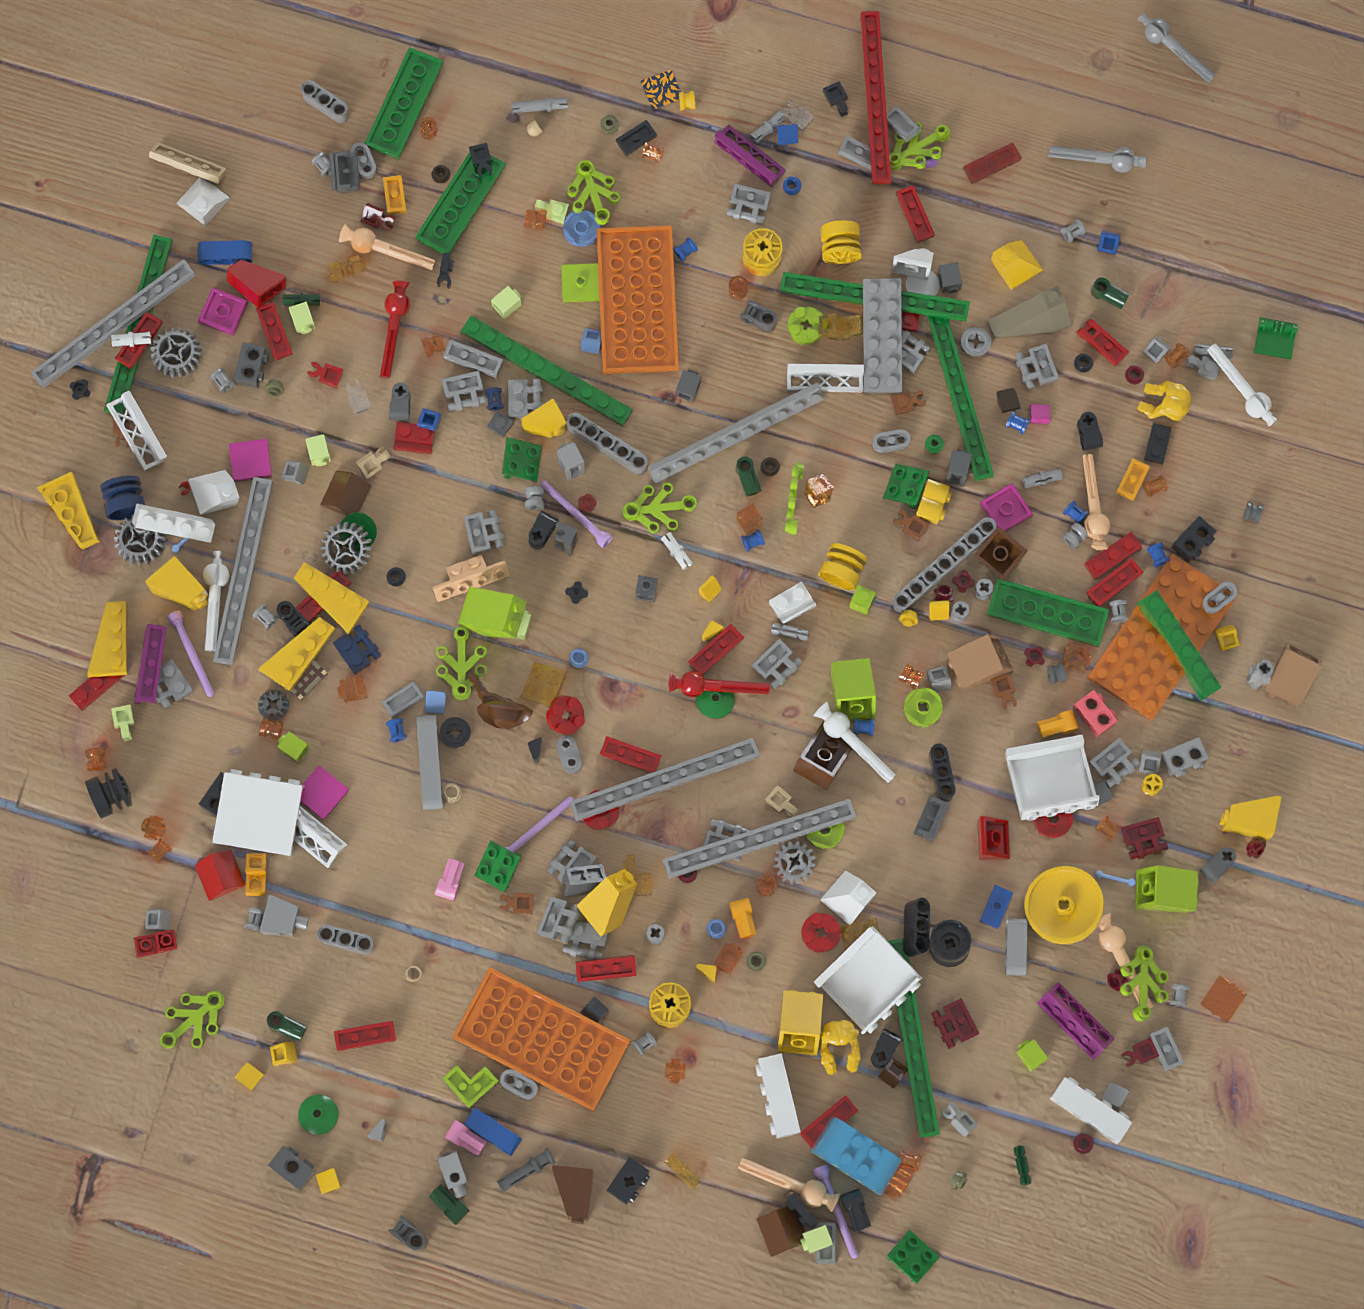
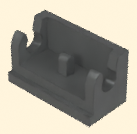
M348 151L330 153L332 190L340 193L360 190L357 153H349Z
M557 522L555 526L557 528V535H554V538L557 541L563 542L564 545L555 544V547L571 556L578 540L577 529Z
M935 797L928 798L913 834L933 842L950 803Z
M603 865L565 868V873L562 877V883H566L565 896L588 894L593 891L606 878Z

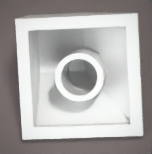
M199 177L179 199L177 204L206 226L230 198L208 180Z
M921 248L894 256L891 273L928 280L934 253L928 249Z
M226 470L188 479L200 515L237 506L240 497L234 480Z
M845 870L820 901L850 926L873 900L877 892L864 881Z

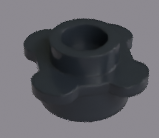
M82 379L70 384L69 387L72 389V398L74 400L90 396L91 392L88 390L87 380Z
M576 581L572 587H568L565 590L566 595H569L573 604H578L579 601L588 596V591L583 589L582 583Z

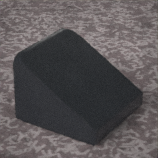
M541 737L528 742V748L536 764L539 763Z
M595 996L581 1011L585 1017L597 1023L609 1012Z

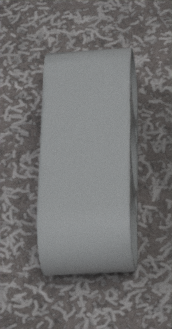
M307 80L302 83L301 93L303 99L308 104L337 123H344L348 120L349 111L344 101L314 81ZM308 90H314L311 94L306 93ZM323 100H329L326 104L321 103ZM338 110H344L342 114L336 113Z
M1006 918L1005 975L1026 976L1027 919Z
M323 925L317 931V936L322 944L362 955H369L375 949L373 939L366 934L331 925ZM329 930L332 932L331 938L323 939V932ZM349 935L351 936L350 943L342 944V937ZM362 941H370V947L368 949H361L360 944Z

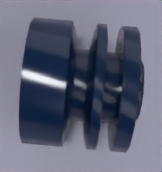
M120 476L109 479L100 485L101 492L103 493L102 498L107 501L104 504L107 519L117 521L124 520L125 518L131 519V515H134L136 504L146 505L144 497L140 495L143 490L140 486L141 481L139 477Z

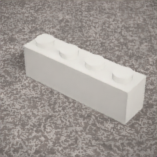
M136 504L132 520L135 528L211 543L215 523L210 518Z
M782 1053L758 1059V1064L755 1065L757 1076H761L763 1084H760L762 1096L766 1095L768 1102L764 1105L767 1116L771 1115L772 1123H769L771 1134L776 1135V1139L799 1134L801 1131Z
M1064 1077L1050 1097V1100L1115 1144H1118L1132 1124L1129 1121L1130 1117L1121 1111L1117 1113L1112 1109L1113 1106L1105 1100L1101 1102L1095 1098L1096 1094L1091 1090L1080 1088L1078 1086L1079 1083L1073 1078L1069 1077L1067 1079Z

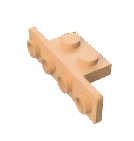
M481 554L446 567L450 580L433 586V591L437 602L467 592L469 587L478 588L506 578L510 574L505 561L487 567Z

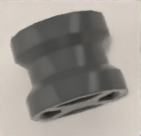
M1248 501L1243 520L1251 519L1254 523H1259L1263 505H1254Z
M1062 662L1058 663L1057 666H1046L1048 680L1051 685L1057 681H1067L1066 671Z

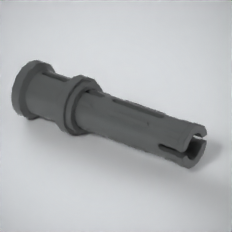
M545 1148L543 1153L536 1157L532 1156L528 1163L498 1180L497 1183L502 1192H505L530 1175L541 1173L542 1169L548 1165L556 1164V1161L548 1148Z

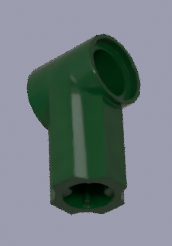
M1104 277L1096 279L1090 290L1094 298L1103 299L1119 309H1122L1130 295L1110 284L1109 280ZM1097 285L1102 286L1105 291H1099Z
M745 456L738 459L735 469L747 497L762 492L753 467V461ZM746 463L750 468L747 471H743L739 465Z
M273 1011L267 1016V1024L272 1031H277L300 1042L307 1026L278 1011ZM275 1016L282 1019L281 1024L278 1026H273L270 1023L271 1019Z
M441 1184L429 1196L455 1225L470 1211Z

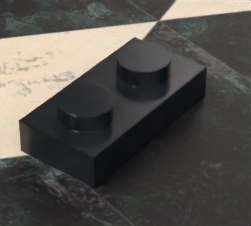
M645 120L618 137L616 143L625 156H628L655 139L657 133L649 122Z
M1156 423L1152 424L1144 457L1145 461L1163 465L1172 427Z
M789 1190L783 1195L786 1198L784 1203L791 1211L795 1210L799 1214L797 1219L804 1227L808 1225L813 1229L818 1224L792 1191Z

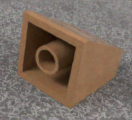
M987 634L947 653L949 657L947 660L952 670L954 669L956 674L955 681L962 689L969 690L989 682L992 678L1014 672L999 636Z
M1286 643L1273 669L1269 685L1266 684L1265 686L1267 694L1276 699L1278 696L1285 699L1284 702L1289 706L1295 707L1297 705L1300 707L1322 666V660Z

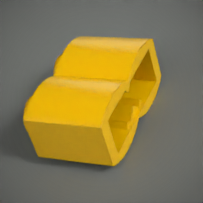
M928 479L916 516L936 525L939 520L943 521L946 512L943 506L944 503H949L952 492H949L950 486Z

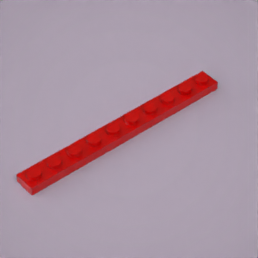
M863 11L860 13L871 178L872 184H891L879 11Z

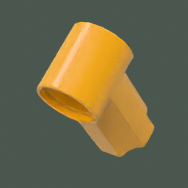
M1073 710L1064 711L1057 714L1056 717L1037 722L1038 731L1042 739L1060 733L1068 734L1079 729Z
M749 898L729 902L732 918L735 919L740 939L756 936Z

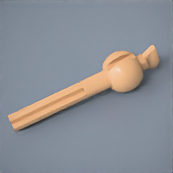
M344 224L340 233L339 242L350 241L353 249L359 253H368L371 250H375L429 270H433L436 260L376 239L374 232L369 228L362 227L352 231Z
M1093 454L1083 455L1090 513L1084 521V528L1087 531L1088 537L1093 538L1091 547L1096 550H1106L1108 546L1104 541V537L1110 531V521L1105 515L1101 514Z
M1111 913L1103 915L1098 925L1102 930L1098 940L1100 946L1105 951L1113 952L1121 968L1123 965L1131 962L1123 948L1126 943V935L1120 927L1111 925ZM1134 971V974L1125 978H1127L1128 981H1130L1137 975L1136 971ZM1139 984L1134 988V992H1133V994H1134V996L1136 997L1138 1003H1139ZM1147 995V1006L1152 1008L1153 1005Z
M742 1158L738 1169L800 1194L801 1201L808 1207L818 1208L824 1204L833 1212L837 1206L840 1194H828L826 1186L818 1180H809L803 1183L745 1158Z

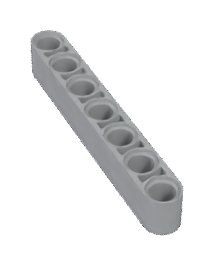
M984 518L895 595L893 601L894 610L902 613L904 610H909L985 543L996 529V522L992 518ZM989 525L992 531L986 532L982 529V526ZM974 537L977 539L978 543L971 544L969 543L968 538ZM961 550L964 555L956 556L954 551ZM947 562L949 568L943 569L940 563ZM932 574L935 580L928 581L925 576ZM919 587L921 592L918 594L913 593L911 588ZM904 599L907 605L900 606L897 600Z

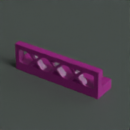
M730 125L722 132L719 130L714 135L715 144L771 188L786 172V169ZM728 132L732 133L735 136L736 142L727 137L726 134ZM739 145H747L750 153L746 152ZM761 156L764 159V164L760 163L754 157ZM775 167L780 172L776 175L768 168Z
M147 624L145 628L134 704H140V702L155 704L167 630L165 626Z
M1059 982L1037 1002L1093 1060L1115 1039ZM1057 990L1063 998H1060L1054 991ZM1070 1006H1073L1077 1012H1074ZM1084 1020L1088 1021L1091 1027L1088 1026ZM1099 1035H1102L1107 1040V1042L1105 1043L1099 1037Z

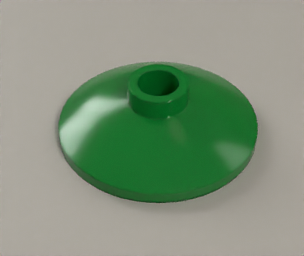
M355 512L347 515L341 521L342 526L344 522H349V528L352 523H356V529L360 526L363 527L362 533H368L364 537L365 540L371 539L367 546H371L377 536V527L370 516L365 513ZM348 532L339 533V537L344 541L352 535ZM356 539L355 549L360 551V543Z
M703 691L700 696L696 697L699 711L704 716L712 719H719L728 715L735 703L733 692ZM712 696H719V700L713 701Z
M320 1094L312 1095L306 1098L300 1105L298 1119L304 1130L314 1135H321L329 1132L336 1125L338 1109L331 1098ZM316 1110L321 1111V1116L318 1118L314 1117Z

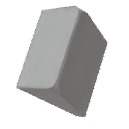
M1156 336L1143 352L1154 362L1158 363L1171 350V347L1160 337Z
M286 461L281 479L304 485L309 467L302 462Z
M946 666L927 670L931 688L936 693L952 688L951 678Z
M1142 750L1139 772L1158 775L1162 759L1161 753Z
M164 909L146 910L145 930H170L171 912Z
M1110 1082L1101 1100H1105L1116 1109H1120L1129 1090Z
M382 1119L369 1133L367 1138L384 1141L387 1127L386 1120Z

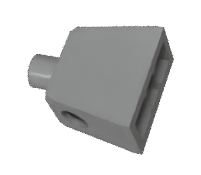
M269 895L260 932L264 935L294 936L296 928L307 930L309 918L299 916L300 908L298 906Z
M455 1149L437 1156L448 1189L453 1188L456 1198L467 1195L468 1193L464 1185L467 1182V1178L457 1150ZM454 1172L459 1176L456 1180H453L451 1174Z

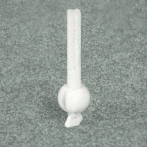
M1216 343L1207 349L1208 353L1247 400L1245 403L1247 413L1253 418L1262 417L1263 420H1266L1268 427L1274 424L1277 418L1272 416V413L1269 411L1272 407L1269 396L1262 392L1256 393Z
M213 551L214 558L212 559V564H208L203 570V580L209 586L205 651L211 652L216 650L221 587L227 584L230 577L229 570L222 564V559L220 558L223 554L222 551Z
M825 702L817 709L813 716L822 718L825 721L823 726L827 735L833 738L841 737L887 783L894 778L896 774L849 729L850 721L845 714L837 711L832 713L828 702Z

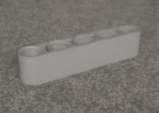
M571 413L568 415L566 423L567 429L571 434L634 474L641 475L646 472L647 458L643 453L581 414ZM574 420L580 422L576 427L570 425ZM590 430L596 432L592 437L586 435ZM608 440L612 442V445L605 447L602 443ZM620 451H626L628 455L625 457H621L618 455V453ZM636 461H642L644 465L641 467H636L634 463Z
M436 715L416 716L423 810L443 809Z

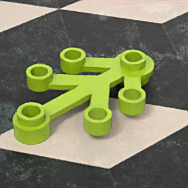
M915 122L920 127L921 132L910 140L908 149L903 152L902 147L906 141L899 139L900 136L896 133L894 152L889 154L891 170L896 171L903 166L923 169L926 166L925 157L940 159L942 157L940 147L923 148L937 140L939 142L948 141L951 136L949 128L945 125H939L935 133L918 142L919 135L923 129L920 123ZM912 155L918 156L915 159H908Z
M583 160L576 167L577 177L567 189V194L570 197H576L579 192L578 187L585 179L586 187L578 200L573 203V211L575 213L583 212L584 204L588 197L591 196L596 211L595 221L600 225L607 224L610 219V212L602 207L598 194L608 198L609 203L613 205L618 204L620 194L608 190L613 188L615 180L612 176H606L596 171L590 161ZM593 178L603 182L604 187L594 183Z
M797 462V465H793L792 476L795 478H791L786 516L790 520H786L785 532L796 535L798 519H793L798 479L803 480L805 464H800V462Z
M667 482L662 485V490L650 505L642 506L647 498L654 495L653 486L646 485L637 500L625 504L622 512L625 519L629 521L637 520L646 526L650 534H657L659 532V524L654 521L651 522L643 514H652L667 525V529L670 532H675L678 529V522L662 512L680 509L692 512L696 509L697 500L694 496L687 495L682 501L661 504L667 495L673 493V485ZM669 486L671 490L666 492L664 488ZM651 489L652 493L646 494L645 490ZM691 502L693 506L689 508L685 504ZM633 509L636 511V513L634 515H630L628 513L629 510ZM675 523L676 527L670 528L669 524ZM652 525L657 526L655 531L650 529Z
M459 626L454 631V638L458 642V662L448 654L446 647L440 646L436 650L437 657L443 659L458 673L457 681L448 673L446 666L440 665L436 669L437 676L443 678L452 686V694L457 700H466L470 697L473 683L469 678L466 680V673L480 659L487 655L486 648L478 646L475 649V653L466 661V641H468L470 634L469 630L464 626ZM464 631L465 635L461 637L458 635V632ZM483 649L485 652L483 655H479L477 653L478 650ZM440 650L446 651L445 655L443 656L439 655L438 653ZM478 665L475 668L474 674L480 679L487 674V669L484 665ZM479 668L485 670L483 674L477 672ZM440 669L446 670L445 674L443 675L439 674L438 672ZM460 687L465 688V692L459 693L458 689Z
M1145 945L1139 946L1135 950L1134 959L1121 967L1122 975L1128 977L1134 974L1135 968L1140 965V972L1128 983L1120 987L1121 993L1124 996H1128L1134 992V988L1139 984V1006L1133 1009V1017L1139 1022L1147 1020L1151 1014V1010L1147 1006L1148 988L1154 994L1155 1000L1158 1003L1168 1000V993L1165 990L1159 989L1148 974V968L1155 975V980L1159 984L1167 982L1169 976L1167 972L1160 971L1153 961L1152 950Z
M211 991L206 996H191L188 993L181 996L180 1001L184 1006H189L192 1003L204 1004L198 1010L168 1007L165 1010L167 1018L184 1017L188 1019L172 1033L166 1032L162 1034L160 1038L161 1045L166 1049L174 1048L177 1044V1039L194 1025L191 1045L196 1049H200L204 1044L202 1039L203 1016L209 1011V1024L206 1027V1031L210 1035H216L219 1031L217 1025L218 1010L223 1007L225 1002L224 996L219 991ZM186 996L190 997V1001L188 1003L183 1002V999ZM213 998H218L217 1004L211 1003ZM169 1010L175 1011L174 1016L168 1015ZM210 1026L216 1027L215 1032H209ZM167 1038L173 1039L170 1045L166 1044ZM196 1039L201 1040L199 1046L194 1045Z

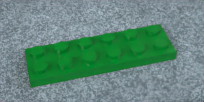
M409 47L364 143L368 148L398 160L400 159L444 64L443 60Z
M469 152L415 236V239L442 255L443 252L451 253L503 172L506 163L490 155L492 162L487 164L492 168V175L490 176L487 170H483L482 178H480L477 171L479 166H473Z
M997 578L987 616L1099 647L1109 609Z

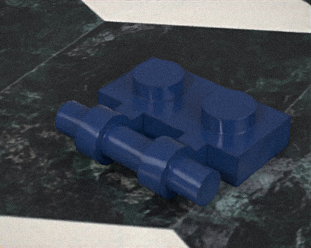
M357 625L354 628L357 636L354 638L351 634L348 635L346 633L333 642V645L354 675L371 665L367 659L369 656L372 655L375 660L382 656L378 651V646L373 644L368 637L369 633L363 630L361 625ZM361 641L367 647L363 652L358 646V643Z

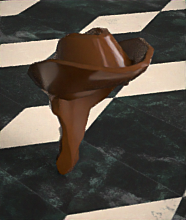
M470 672L468 678L475 686L476 692L483 702L477 706V713L485 723L495 728L511 729L522 725L532 716L533 711L528 707L514 702L510 698H504L496 693L488 692L473 672Z

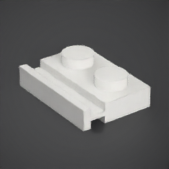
M802 582L769 600L770 606L782 622V625L789 623L816 607V603Z

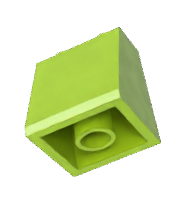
M469 587L458 623L484 637L516 638L527 601L513 594Z
M870 658L831 662L835 712H842L848 717L849 721H854L855 717L859 720L876 719V693Z
M1160 865L1136 870L1135 909L1182 913L1197 911L1198 871Z

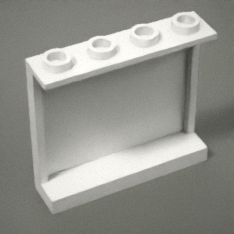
M1083 734L1006 749L1005 759L1021 820L1031 821L1041 816L1052 817L1057 815V813H1073L1078 809L1084 808L1089 810L1098 806L1099 795L1096 796L1083 747Z
M230 769V772H224L212 843L288 856L293 855L296 824L302 790L305 785H300L299 780L293 779L283 782L280 781L281 777L269 776V779L261 778V774L250 772L249 776L242 775V771Z
M872 926L831 964L814 983L818 988L822 987L859 1026L862 1034H865L867 1031L871 1034L879 1026L877 1022L881 1018L885 1020L892 1013L890 1009L895 1004L900 1006L907 999L905 995L909 991L913 993L921 985L919 981L922 977Z

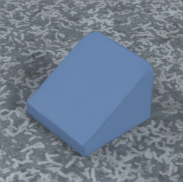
M585 328L581 340V351L598 354L601 347V331Z
M427 691L425 712L445 714L446 693Z

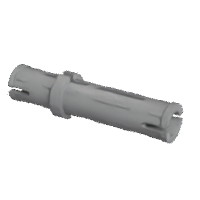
M546 97L544 100L511 102V111L514 114L568 109L567 97L555 99Z

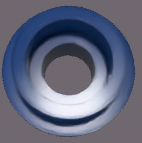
M796 177L786 178L783 182L784 192L788 195L798 194L801 190L800 180ZM793 184L795 185V188L790 189L789 185Z

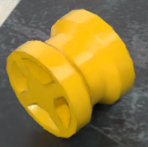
M694 91L689 93L679 92L680 111L686 108L695 109Z
M1149 774L1142 781V791L1146 795L1154 796L1162 789L1163 781L1158 775Z

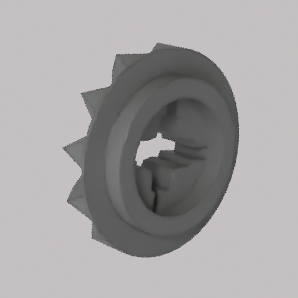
M269 690L263 693L258 700V710L265 719L279 720L287 714L289 700L281 691ZM270 699V701L272 700L273 702L277 700V708L279 710L274 709L273 707L269 709L268 707H270V704L268 700Z

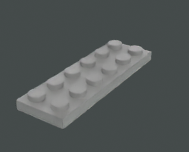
M901 278L863 279L864 393H902Z

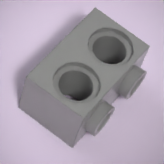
M574 442L562 444L557 450V458L569 481L585 473L584 460Z
M1199 737L1164 751L1161 754L1170 777L1174 775L1176 777L1183 776L1191 768H1194V770L1200 769L1205 766V762L1209 759ZM1190 752H1197L1199 759L1191 758ZM1172 759H1179L1181 766H1174Z

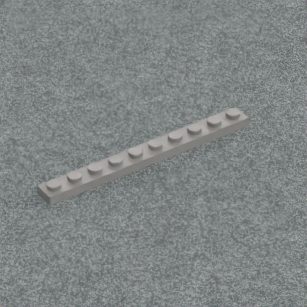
M183 259L34 369L31 374L44 389L110 340L111 335L121 332L195 277L196 274Z
M815 383L648 466L652 480L656 484L823 401L824 398L820 385Z
M253 477L213 661L215 663L232 666L234 664L273 481L269 479Z
M751 738L570 801L569 804L575 820L579 821L760 757L754 739Z
M850 799L665 858L663 863L668 878L671 879L855 819L856 815Z

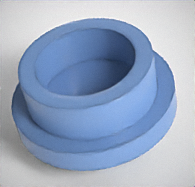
M575 649L569 655V661L575 668H582L588 663V654L583 649Z
M713 919L707 924L706 930L711 938L719 939L725 935L726 925L720 919Z

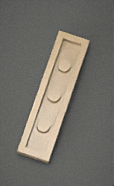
M159 142L150 150V158L171 165L176 169L189 172L192 175L202 177L210 182L218 184L226 173V168Z

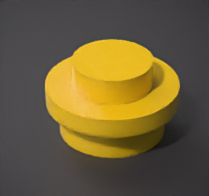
M904 610L899 616V621L904 626L912 627L918 623L917 613L912 610Z

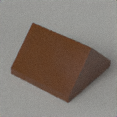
M335 471L320 505L345 516L360 512L371 485L352 472Z
M998 526L974 557L1004 581L1020 564L1028 550Z
M787 1206L757 1218L771 1257L802 1245L800 1239H803L802 1234L805 1231L797 1219L798 1213L795 1210L791 1211Z

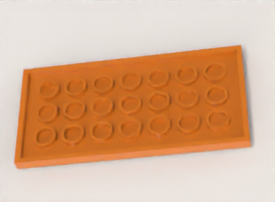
M672 225L597 228L603 374L679 371Z
M1172 553L1169 558L1170 561L1166 562L1141 600L1158 590L1199 652L1234 600L1215 614L1205 612L1202 607L1203 599L1220 584ZM1227 590L1223 591L1225 596L1230 595ZM1213 602L1208 603L1210 607H1215ZM1137 605L1130 614L1129 620H1126L1087 678L1152 721L1185 672L1167 642L1146 619Z
M489 967L452 1037L454 1040L593 1112L631 1041Z

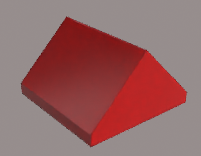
M980 816L978 820L979 860L1010 859L1008 820Z
M232 850L211 853L195 864L209 901L246 886Z

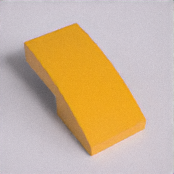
M266 853L246 854L245 894L246 896H266Z

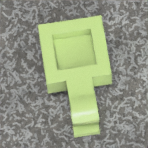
M536 200L535 211L546 213V219L564 224L569 204L550 200V204H547L544 201Z
M125 705L111 708L115 729L121 728L124 742L132 740L129 726L135 725L132 706Z

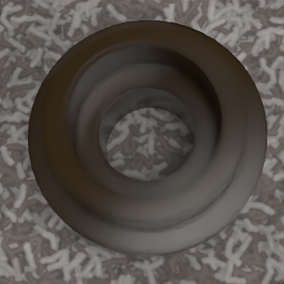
M444 165L434 167L431 173L432 179L439 184L446 183L450 178L449 169ZM444 173V176L438 177V174Z
M768 457L762 461L761 471L764 475L774 476L779 472L780 464L775 458ZM772 465L774 468L772 470H768L767 466Z

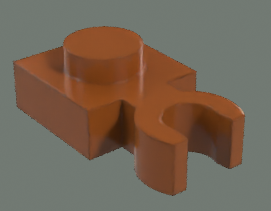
M909 391L891 395L890 399L895 415L914 411L913 405L918 407L924 406L926 400L919 401L917 397L923 395V391H917L913 396H910Z
M113 418V434H118L115 441L116 447H119L120 440H124L126 448H129L128 442ZM125 419L124 427L127 430L133 431V421Z
M899 510L898 514L903 519L897 520L894 518L893 523L897 526H905L903 532L920 541L929 527V523L914 514L909 518L905 511Z
M1009 673L990 679L996 699L1000 697L1003 699L1001 703L1003 710L1007 709V701H1011L1013 707H1016L1017 701L1011 696V694L1015 693V688Z
M514 893V898H510L508 895H500V899L507 900L505 906H499L500 910L505 911L513 908V914L533 915L534 894Z

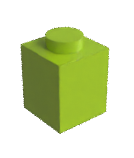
M858 585L849 608L867 615L876 592Z
M289 731L286 735L283 734L277 742L279 744L277 746L279 751L296 763H299L310 749L307 743Z
M1034 1039L1030 1042L1028 1040L1022 1042L1018 1046L1020 1050L1016 1052L1030 1072L1048 1059Z

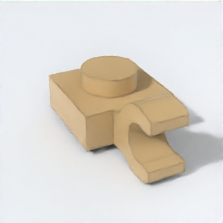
M381 447L376 451L375 455L369 452L355 463L363 476L368 479L381 470L380 463L391 456L384 447Z
M778 785L765 799V802L779 814L783 809L791 817L799 814V810L790 803L792 797Z

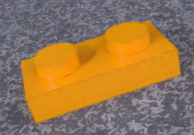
M402 176L383 177L388 215L407 213Z
M1133 458L1116 493L1134 501L1150 466Z

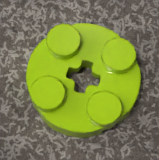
M797 307L789 316L787 329L792 339L802 345H809L821 339L825 331L823 314L812 307ZM809 322V324L812 325V327H808L807 330L803 329L804 326L801 324Z
M930 688L915 689L907 695L903 711L909 722L926 728L939 720L943 709L942 700L938 693ZM926 703L928 711L921 712L918 704L923 705Z
M844 823L828 827L830 832L822 834L821 830L806 834V838L817 848H834L843 838Z

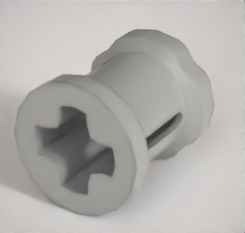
M321 152L313 158L311 163L318 167L322 172V177L325 178L331 175L330 161L326 158L327 155Z
M1076 219L1067 228L1063 227L1061 233L1065 240L1071 243L1080 234L1084 235L1086 230L1082 222Z
M223 368L217 369L210 376L211 381L218 385L221 393L228 392L235 385L234 381L227 377Z
M988 579L979 580L975 587V596L980 600L988 599L993 591L992 582ZM981 587H982V588H985V587H986V588H987V592H986L985 590H984V591H980Z
M1114 600L1109 603L1113 614L1111 622L1121 623L1129 620V617L1126 616V600Z
M963 601L956 602L951 611V618L957 623L964 622L970 611L968 604ZM960 609L961 612H963V615H960V613L957 612V610Z
M265 604L261 605L253 614L255 619H259L265 625L266 630L270 629L279 619L267 609Z
M249 907L248 911L250 913L244 927L260 931L265 911Z
M653 924L647 929V939L651 944H660L664 940V929L658 924ZM653 930L654 932L659 931V938H657L656 936L653 938L651 937Z
M1173 984V996L1169 1005L1186 1008L1188 1005L1186 1003L1187 991L1190 988L1185 985Z
M648 1030L640 1039L631 1042L641 1057L652 1046L656 1047L658 1045Z

